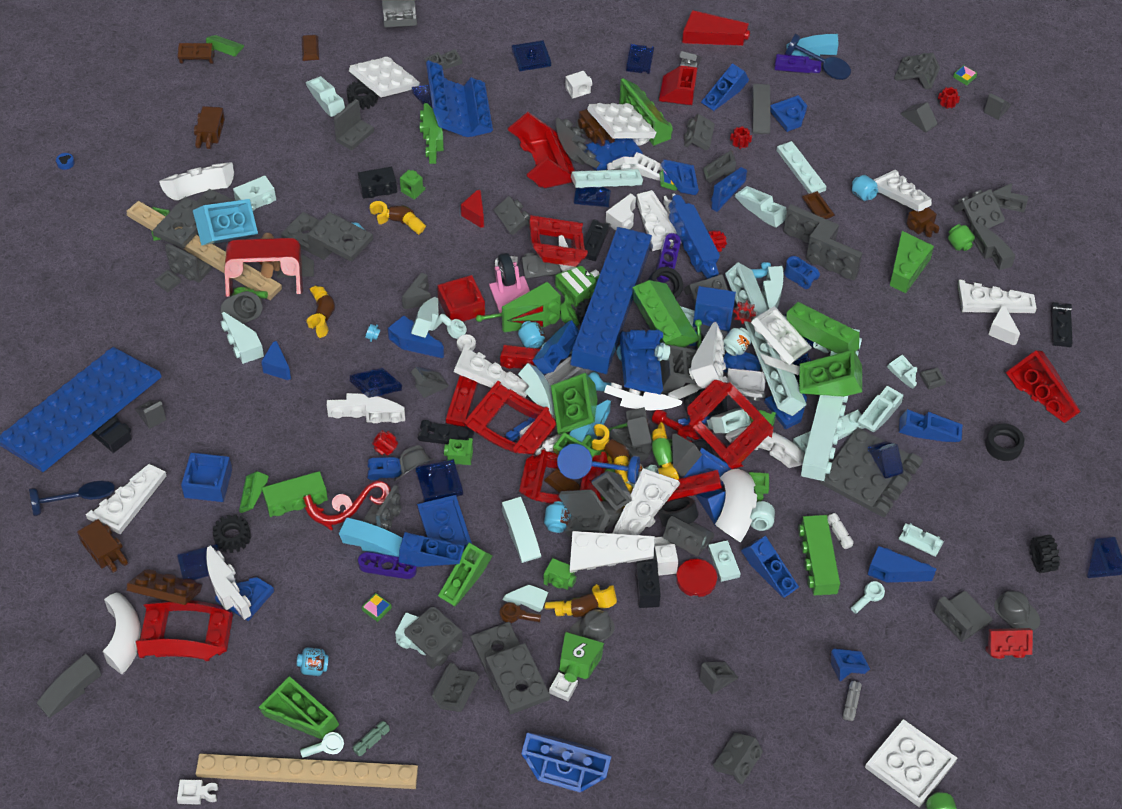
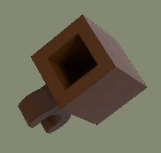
M929 207L919 212L915 210L909 212L906 223L909 229L914 230L918 235L925 231V235L929 238L932 237V231L936 234L939 232V226L934 224L937 214Z

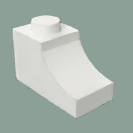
M629 194L606 211V222L610 223L614 230L617 227L629 230L633 227L634 213L632 211L635 209L636 197Z
M655 537L653 560H657L658 575L677 574L678 558L675 544L663 539V537Z

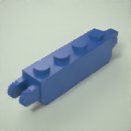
M674 195L672 202L668 205L670 209L669 220L674 226L676 234L680 237L684 250L691 260V264L697 272H703L707 279L718 276L719 272L716 263L720 254L695 206L690 203L686 204L682 196Z

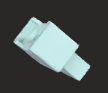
M741 408L712 416L711 419L707 420L708 428L713 429L716 434L729 433L735 429L749 426L751 421L749 415Z

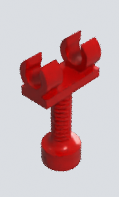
M656 410L652 416L653 423L659 425L662 422L678 431L677 435L688 440L686 437H692L695 440L702 438V436L697 435L696 430L689 424L683 426L667 417V413L663 410Z

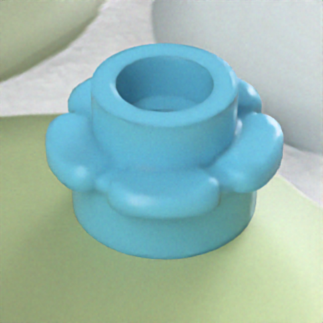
M370 324L365 338L370 339V342H372V339L377 340L380 329H377V324L376 326Z

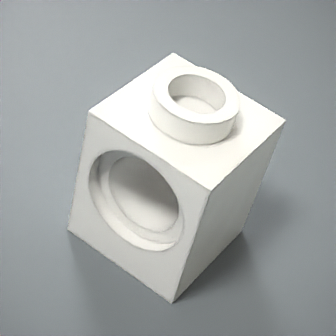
M584 71L566 76L565 88L572 99L591 93L592 80Z

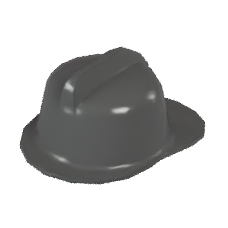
M245 291L226 299L221 305L220 312L221 316L225 312L244 324L259 317L263 306L260 297L253 292Z
M420 445L405 450L399 460L402 472L400 477L417 467L434 461L435 458L430 459Z
M1007 591L995 601L996 613L1012 628H1031L1035 630L1039 627V614L1029 604L1028 598L1023 593Z
M591 610L570 628L569 633L603 642L613 634L615 625L610 616H608L607 611Z

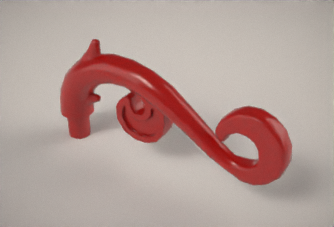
M378 480L365 487L353 503L346 494L336 495L332 500L333 508L340 511L341 505L346 507L342 513L337 515L322 513L324 509L317 507L316 503H313L311 495H307L303 499L308 515L314 521L333 530L332 525L342 523L346 518H350L356 513L371 489L379 487L382 490L381 497L375 498L370 495L369 498L378 505H382L391 489L387 483Z

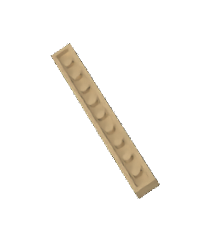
M140 201L127 210L128 217L152 231L165 218L164 215ZM198 235L184 248L187 252L225 273L226 252L213 244L201 246ZM244 262L243 273L239 277L233 278L248 288L254 289V291H267V299L269 300L282 289L280 283L262 276L259 271Z
M199 754L196 776L202 778L416 789L418 775L417 765Z

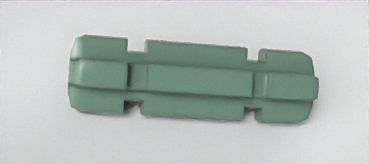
M384 721L378 723L376 729L373 728L361 739V742L358 741L353 746L355 754L362 756L367 752L366 749H370L382 738L381 735L384 736L389 732V725Z

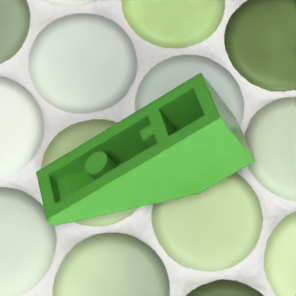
M468 543L462 554L460 564H456L438 596L456 606L483 574L492 555Z

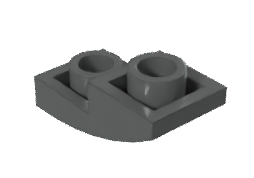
M456 49L443 55L437 52L424 59L425 62L438 63L442 66L443 70L463 63Z

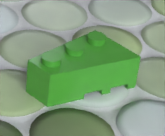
M290 676L258 707L265 717L323 740L326 734L333 732L339 726L335 716Z

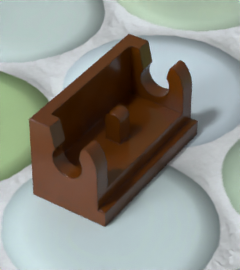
M179 43L178 59L180 64H184L183 59L209 60L210 64H214L213 57H215L212 43Z

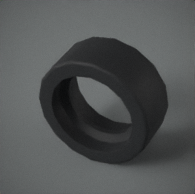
M660 267L655 270L648 280L656 281L659 276L669 278L674 285V292L672 294L676 299L683 291L684 286L680 274L670 267Z
M1005 423L997 424L988 432L985 446L992 457L1002 461H1011L1018 458L1021 454L1025 438L1017 427ZM1000 435L1008 436L1015 441L1016 447L1011 449L1002 448L994 442V438Z
M689 497L667 501L658 511L664 527H666L671 516L690 524L699 515L695 501Z

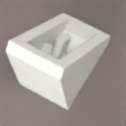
M1002 306L991 325L989 335L1011 345H1016L1020 332L1006 306Z

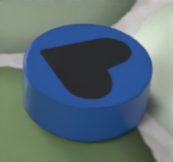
M62 153L56 158L57 166L62 170L70 169L75 164L73 156L69 153Z

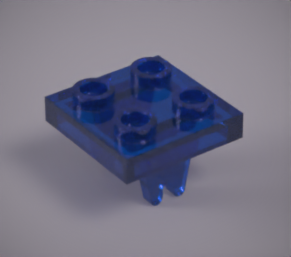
M454 459L415 468L424 502L456 495V497L463 495V488Z

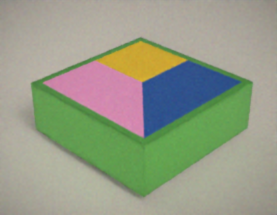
M963 65L954 73L953 78L968 85L976 78L977 72Z
M662 170L659 173L661 186L676 191L677 187L666 172Z
M375 593L362 606V611L378 622L392 607L390 603Z

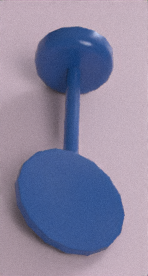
M569 444L559 452L557 458L560 472L570 479H580L586 476L592 466L628 471L627 478L632 484H636L639 476V456H632L629 466L592 461L590 451L585 446Z

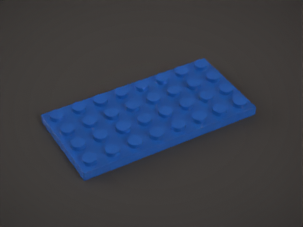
M112 347L55 393L48 396L46 400L34 407L32 411L19 419L14 425L3 431L0 435V446L41 472H44L162 376L158 370Z

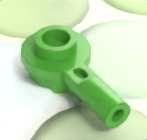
M248 287L234 288V293H232V296L238 293L249 291L260 298L266 299L268 297L267 291H254V289Z

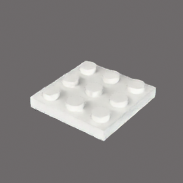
M389 57L350 65L349 68L350 73L380 97L416 89L420 83Z
M597 103L589 104L587 110L612 138H654L657 133L631 104Z
M775 306L751 322L756 332L762 334L767 344L779 353L781 360L789 365L812 348Z
M903 719L867 762L865 768L920 808L956 763L957 757Z

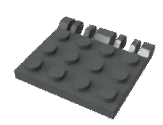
M857 427L832 462L830 474H826L825 480H820L819 483L868 510L886 517L893 506L891 500L895 501L898 499L911 480L912 476L909 473L915 474L923 460L914 453L909 454Z

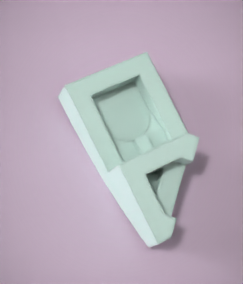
M903 354L889 363L887 368L912 389L916 386L917 367H913Z
M527 585L506 594L502 600L514 603L517 606L522 604L540 612L543 609L548 592Z

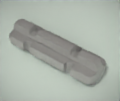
M850 682L843 713L844 720L853 721L855 718L862 686L860 682Z

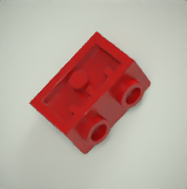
M504 345L500 356V366L508 369H523L527 363L536 366L532 360L540 349Z
M1031 628L989 629V646H986V652L997 659L1004 658L1005 655H1012L1015 658H1024L1025 655H1032L1033 630Z

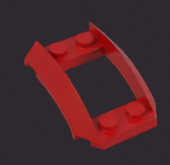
M530 215L531 244L543 262L576 267L588 254V250L584 248L583 223ZM540 234L554 237L562 235L564 238L571 239V248L541 244Z
M713 380L687 407L688 415L690 416L689 425L707 441L731 469L743 467L742 462L767 436L772 438L774 427L730 382ZM729 394L754 421L727 447L702 421Z
M497 381L464 421V425L501 448L514 453L535 454L555 429L556 422L552 418L548 407L539 406L525 399L513 390H509L501 385L500 381ZM505 403L520 413L536 419L517 443L487 428Z
M543 449L538 456L534 457L532 455L526 459L519 489L521 494L532 500L554 504L557 501L562 502L559 494L540 492L545 468H558V454L547 452L546 449ZM601 452V455H595L592 461L608 463L606 452ZM592 466L589 473L582 477L580 490L594 491L601 502L603 501L600 497L601 493L594 487L591 481L603 474L606 468Z
M191 600L186 605L170 601H155L143 604L146 608L140 641H136L140 658L155 655V657H191L210 661V658L214 655H221L227 651L233 613L229 610H225V608L217 604ZM169 611L210 613L205 643L164 639Z

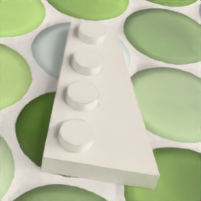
M897 170L874 179L878 185L879 193L919 212L931 206L932 199L921 190H916L913 183L906 182V178L899 176Z
M652 190L637 194L636 202L646 233L652 235L651 249L652 251L659 250L662 247L664 238L669 233L676 234V230L669 220V214ZM670 239V240H669V241L671 242L670 246H673V245H674L673 240Z
M964 280L958 281L962 312L998 313L1002 306H1006L1009 313L1036 312L1034 294L1014 290L1006 292L999 287L987 288L982 287V284L979 283L972 285L965 283Z
M465 343L454 369L455 373L490 388L497 381H500L501 385L507 389H511L526 398L527 394L525 391L529 388V385L523 379L512 372L506 373L496 362L494 364L484 359L485 355L480 352L476 354Z
M148 464L129 479L130 482L127 485L119 487L112 497L108 500L104 499L99 503L100 506L97 509L89 511L86 514L87 519L93 522L99 519L103 525L107 524L110 530L121 534L165 479L166 472Z
M643 468L631 493L632 501L625 505L612 534L640 535L680 485V482Z
M573 531L570 573L583 569H596V567L606 565L613 566L623 562L630 563L653 559L655 536Z

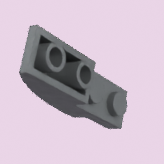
M557 117L555 121L558 137L569 157L582 165L586 163L597 168L600 162L596 159V154L586 150L587 146L584 144L586 139L581 135L582 132L576 127L573 128V123L568 119L562 120Z

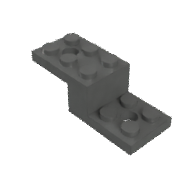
M382 0L384 27L417 25L415 0Z
M208 189L198 201L185 196L153 229V235L184 249L196 235L199 236L193 214L194 209L203 205L236 200L211 189Z
M790 204L787 208L783 232L789 236L801 239L805 243H809L806 260L812 264L822 266L828 271L838 273L844 278L855 281L858 276L863 253L836 242L838 224Z
M302 212L281 233L282 238L297 239L302 249L323 260L334 252L352 262L373 240V234L331 212L321 221ZM305 230H309V231H310L309 233H305V234L302 233V232L305 231Z
M669 345V358L660 361L663 383L662 393L668 394L683 387L685 383L697 384L689 373L692 359L697 350Z
M510 622L470 636L493 690H499L510 715L550 700V694L526 644H519ZM501 644L504 648L501 651H494L492 646ZM525 684L528 688L525 691H519L516 689V686Z

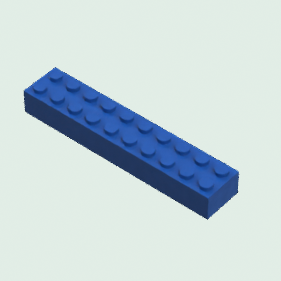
M617 227L572 349L570 365L603 374L608 373L633 301L632 287L638 285L650 251L652 235Z

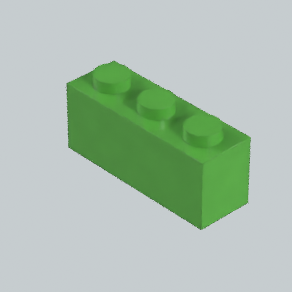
M320 471L262 487L263 497L270 517L281 516L289 511L303 509L306 507L303 497L311 495L313 503H316V505L328 500Z

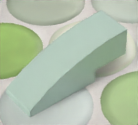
M321 76L306 82L314 98L330 117L335 116L345 108L344 101L336 94L335 88Z
M748 186L735 194V198L744 207L767 224L777 227L785 221L786 207L773 202L771 195Z
M768 267L767 281H763L762 296L769 310L773 306L778 308L783 287V267Z
M433 297L423 303L412 326L411 334L426 338L428 330L433 331L439 316L438 298Z
M527 363L518 374L529 385L525 393L537 405L548 407L552 418L556 419L550 384L536 366Z
M886 386L882 393L875 397L857 423L875 432L900 406L903 394Z
M518 497L502 502V512L521 562L540 558L541 553L522 498Z

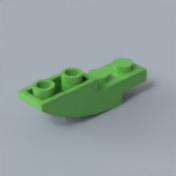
M424 103V110H420V120H423V122H420V133H423L426 145H429V147H426V157H429V164H436L437 151H444L443 131L438 126L433 109L428 103Z

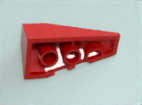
M1034 351L1006 372L1016 388L1020 391L1024 390L1032 396L1031 399L1035 402L1039 401L1046 407L1047 411L1062 422L1066 423L1081 412L1043 351Z

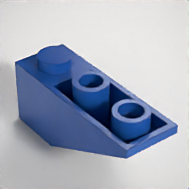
M732 63L701 103L715 111L738 94L747 84L749 78L746 72Z
M402 316L388 327L389 340L401 349L439 358L444 357L443 344L439 340H435L429 333H427L426 338L411 334L414 324L413 320Z
M405 532L399 549V562L417 567L460 564L464 546Z
M766 536L753 541L741 550L749 564L783 598L799 588Z
M878 546L870 564L868 575L884 582L933 581L936 568L913 560L909 556L895 553L888 548Z

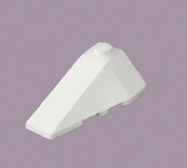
M717 322L711 325L692 359L691 368H689L691 378L695 379L699 387L705 389L713 380L727 383L726 376L723 377V370L726 369L723 359L725 354L724 340Z

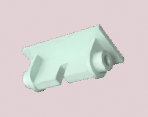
M912 523L905 524L903 532L899 537V540L935 557L944 543L939 536L936 537L928 532L925 533L922 529L913 526Z

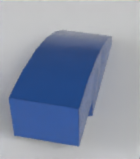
M572 320L561 327L544 344L532 360L542 374L554 372L559 362L567 358L572 351L579 333Z
M907 409L900 417L899 433L936 441L960 442L962 440L963 425L930 412L924 416Z

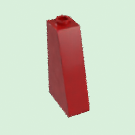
M692 10L683 31L682 43L743 46L745 40H748L750 36V31L748 30L749 23Z

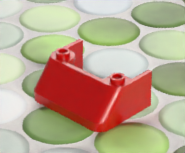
M529 112L508 128L509 132L520 139L521 148L526 152L532 153L536 167L526 175L536 182L540 188H550L573 182L571 174L575 169L555 130Z
M295 238L230 241L226 247L224 267L226 297L232 296V278L239 277L243 273V262L280 261L281 270L284 274L288 276L296 275L297 294L303 293L300 242Z

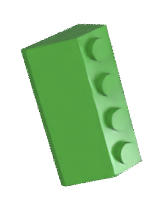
M624 78L621 79L619 104H631L657 132L654 138L649 139L653 146L670 140L673 131L671 123L666 121L662 112L657 110L654 103L648 99L646 93L638 85Z
M648 280L632 287L633 300L650 329L663 332V338L659 341L660 344L665 343V345L686 347L699 341L698 335L666 283Z

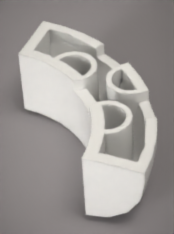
M229 162L213 164L203 169L201 167L187 170L188 173L174 174L159 182L162 190L168 197L173 200H180L185 196L188 197L208 189L228 188L234 176L233 164Z
M747 427L730 431L726 434L725 438L732 443ZM773 432L772 438L767 436L755 449L762 448L770 451L771 456L781 461L788 468L803 465L805 453L796 444Z
M731 469L720 477L725 485L726 497L724 507L715 525L741 542L752 522L750 515L752 509L756 508L757 494L754 493V480L747 472L740 469Z
M114 593L104 599L108 612L116 619V629L112 640L103 650L106 662L120 674H123L136 657V641H140L141 625L137 612L126 597L121 593Z

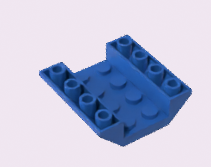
M427 61L426 66L432 107L438 126L465 137L492 132L493 127L485 83L471 77L462 86L459 83L444 78L441 65Z

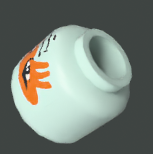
M733 328L724 338V349L733 356L744 354L751 344L749 332L744 328Z

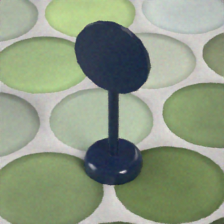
M795 33L785 55L790 56L797 49L823 62L824 71L832 78L843 80L850 76V66L844 60L837 57L824 59L798 46L800 36Z
M94 481L79 488L78 492L40 499L38 490L30 488L33 515L38 516L41 514V503L75 497L90 500L100 499L111 495L115 490V486L109 481Z

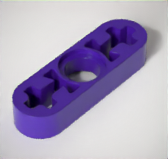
M669 233L664 238L656 270L660 267L675 269L681 244L680 237L677 234ZM671 239L673 240L674 245L671 247V249H668L671 244L669 240ZM664 254H669L672 257V261H666ZM665 276L657 277V280L662 283L670 280Z
M365 552L358 558L360 570L366 573L403 579L413 578L417 573L416 566L400 563L399 557ZM367 560H371L368 565L364 564ZM390 562L393 564V567L391 569H384L382 565ZM407 566H410L411 569L404 571Z

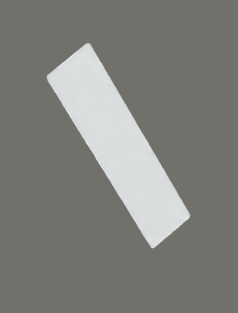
M760 353L765 364L800 375V366L789 365L782 360Z
M688 384L669 394L681 399L704 388L699 387L697 384Z

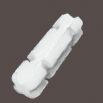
M557 434L547 439L542 445L547 452L551 451L561 435Z
M836 513L828 515V523L830 526H833L832 530L838 540L842 541L840 542L844 549L851 548L853 540L848 536L849 533L843 523L839 521L838 515Z

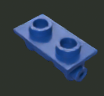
M630 330V332H627V335H622L629 349H655L657 345H660L659 341L663 338V332L660 330H648L646 333L645 330Z

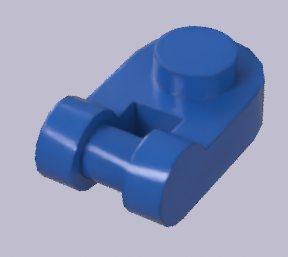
M394 457L370 458L368 460V468L370 470L368 471L367 478L369 480H378L379 478H396L402 474L400 459Z

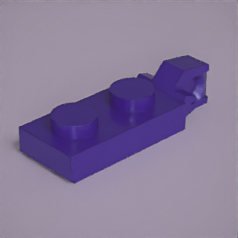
M777 54L775 70L820 73L821 61L811 60L807 56Z

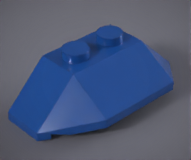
M529 732L526 734L521 753L538 781L577 792H582L607 777L612 758L611 755L593 747L554 736Z

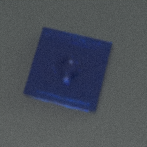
M544 40L512 45V52L519 72L551 67V60Z
M383 368L350 375V382L368 398L402 391V384Z

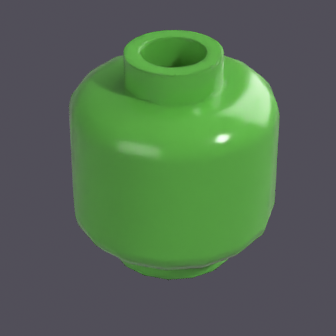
M958 224L948 232V240L957 251L962 249L967 251L973 246L972 242L975 236L966 225L961 226Z
M944 792L934 793L926 802V809H957L954 798Z

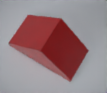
M477 190L461 204V216L482 228L484 227L481 191Z

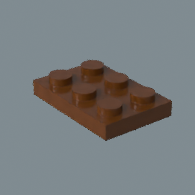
M147 569L127 583L126 591L186 605L201 592L202 584L195 583L192 579L183 580L176 578L172 574L162 575L156 573L155 570Z

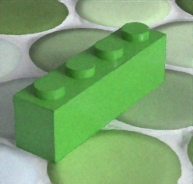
M799 302L787 312L788 322L801 336L837 354L850 350H855L856 352L859 349L860 332Z
M827 515L803 516L802 523L798 525V533L800 537L803 536L801 549L803 554L806 553L804 565L805 570L809 571L810 575L808 576V587L812 588L813 595L838 594L840 580Z

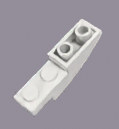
M612 382L611 386L606 385L604 391L605 393L622 398L620 406L632 409L645 407V410H662L682 404V400L669 393L666 396L644 392V395L641 396L638 390L630 388L629 391L622 390V385Z
M347 393L346 400H327L328 417L359 418L366 416L367 422L398 423L405 421V408L381 397Z
M210 545L207 547V567L215 593L225 610L234 606L245 620L251 616L249 609L251 603L245 595L241 596L239 594L240 590L235 582L234 575L236 572L230 564L226 565L219 550L215 551Z

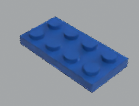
M622 331L620 347L624 387L661 395L663 391L661 366L658 357H655V349H629L622 335H627V332Z

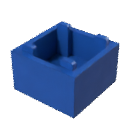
M699 286L693 327H697L695 321L700 319L702 324L710 327L714 322H717L719 329L729 332L736 292Z
M190 453L181 484L184 498L224 502L232 473L230 457Z

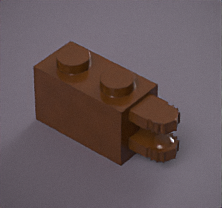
M203 106L201 113H198V124L194 127V135L197 136L195 145L196 148H201L202 142L206 143V148L211 149L213 143H219L225 121L224 111L220 107Z
M587 109L579 111L578 125L586 132L587 137L594 144L598 143L600 146H604L605 140H608L610 143L615 141V138L608 134Z
M97 519L77 531L80 542L101 569L107 566L112 573L116 572L117 567L113 562L117 559L123 566L128 565L127 559L121 552V548H123L121 542L117 537L113 538L111 536L112 532L107 524L103 525Z

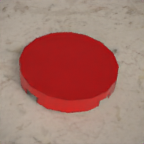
M690 559L683 562L678 568L676 575L677 585L680 590L692 597L693 595L704 597L710 594L715 589L717 582V573L714 567L701 559Z

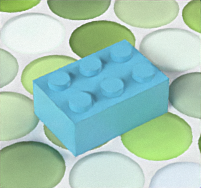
M250 199L203 205L193 210L201 246L246 239L258 234Z

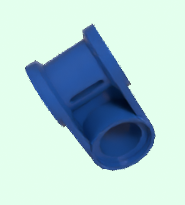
M791 256L787 259L784 275L804 289H809L811 283L820 277L817 268L799 257Z

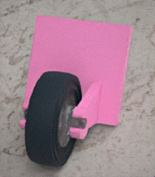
M508 253L498 255V266L494 267L496 282L489 284L499 313H502V306L530 292L525 277H519L517 263L512 262Z

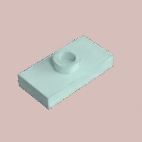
M728 540L709 544L708 550L720 581L739 578L741 573Z

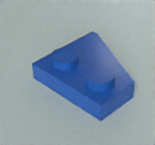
M663 159L661 167L681 193L696 195L699 189L694 165Z

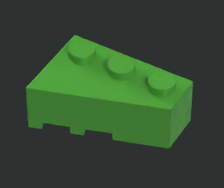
M902 231L890 286L906 293L931 260L934 246Z

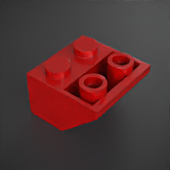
M679 66L664 75L659 101L692 105L698 67Z

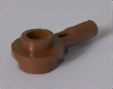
M506 603L500 609V617L504 622L513 623L518 619L540 622L541 614L525 612L514 603Z

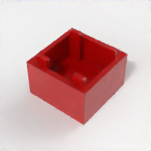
M472 275L437 285L438 300L445 315L451 320L458 319L463 322L476 318L477 315H485V301Z

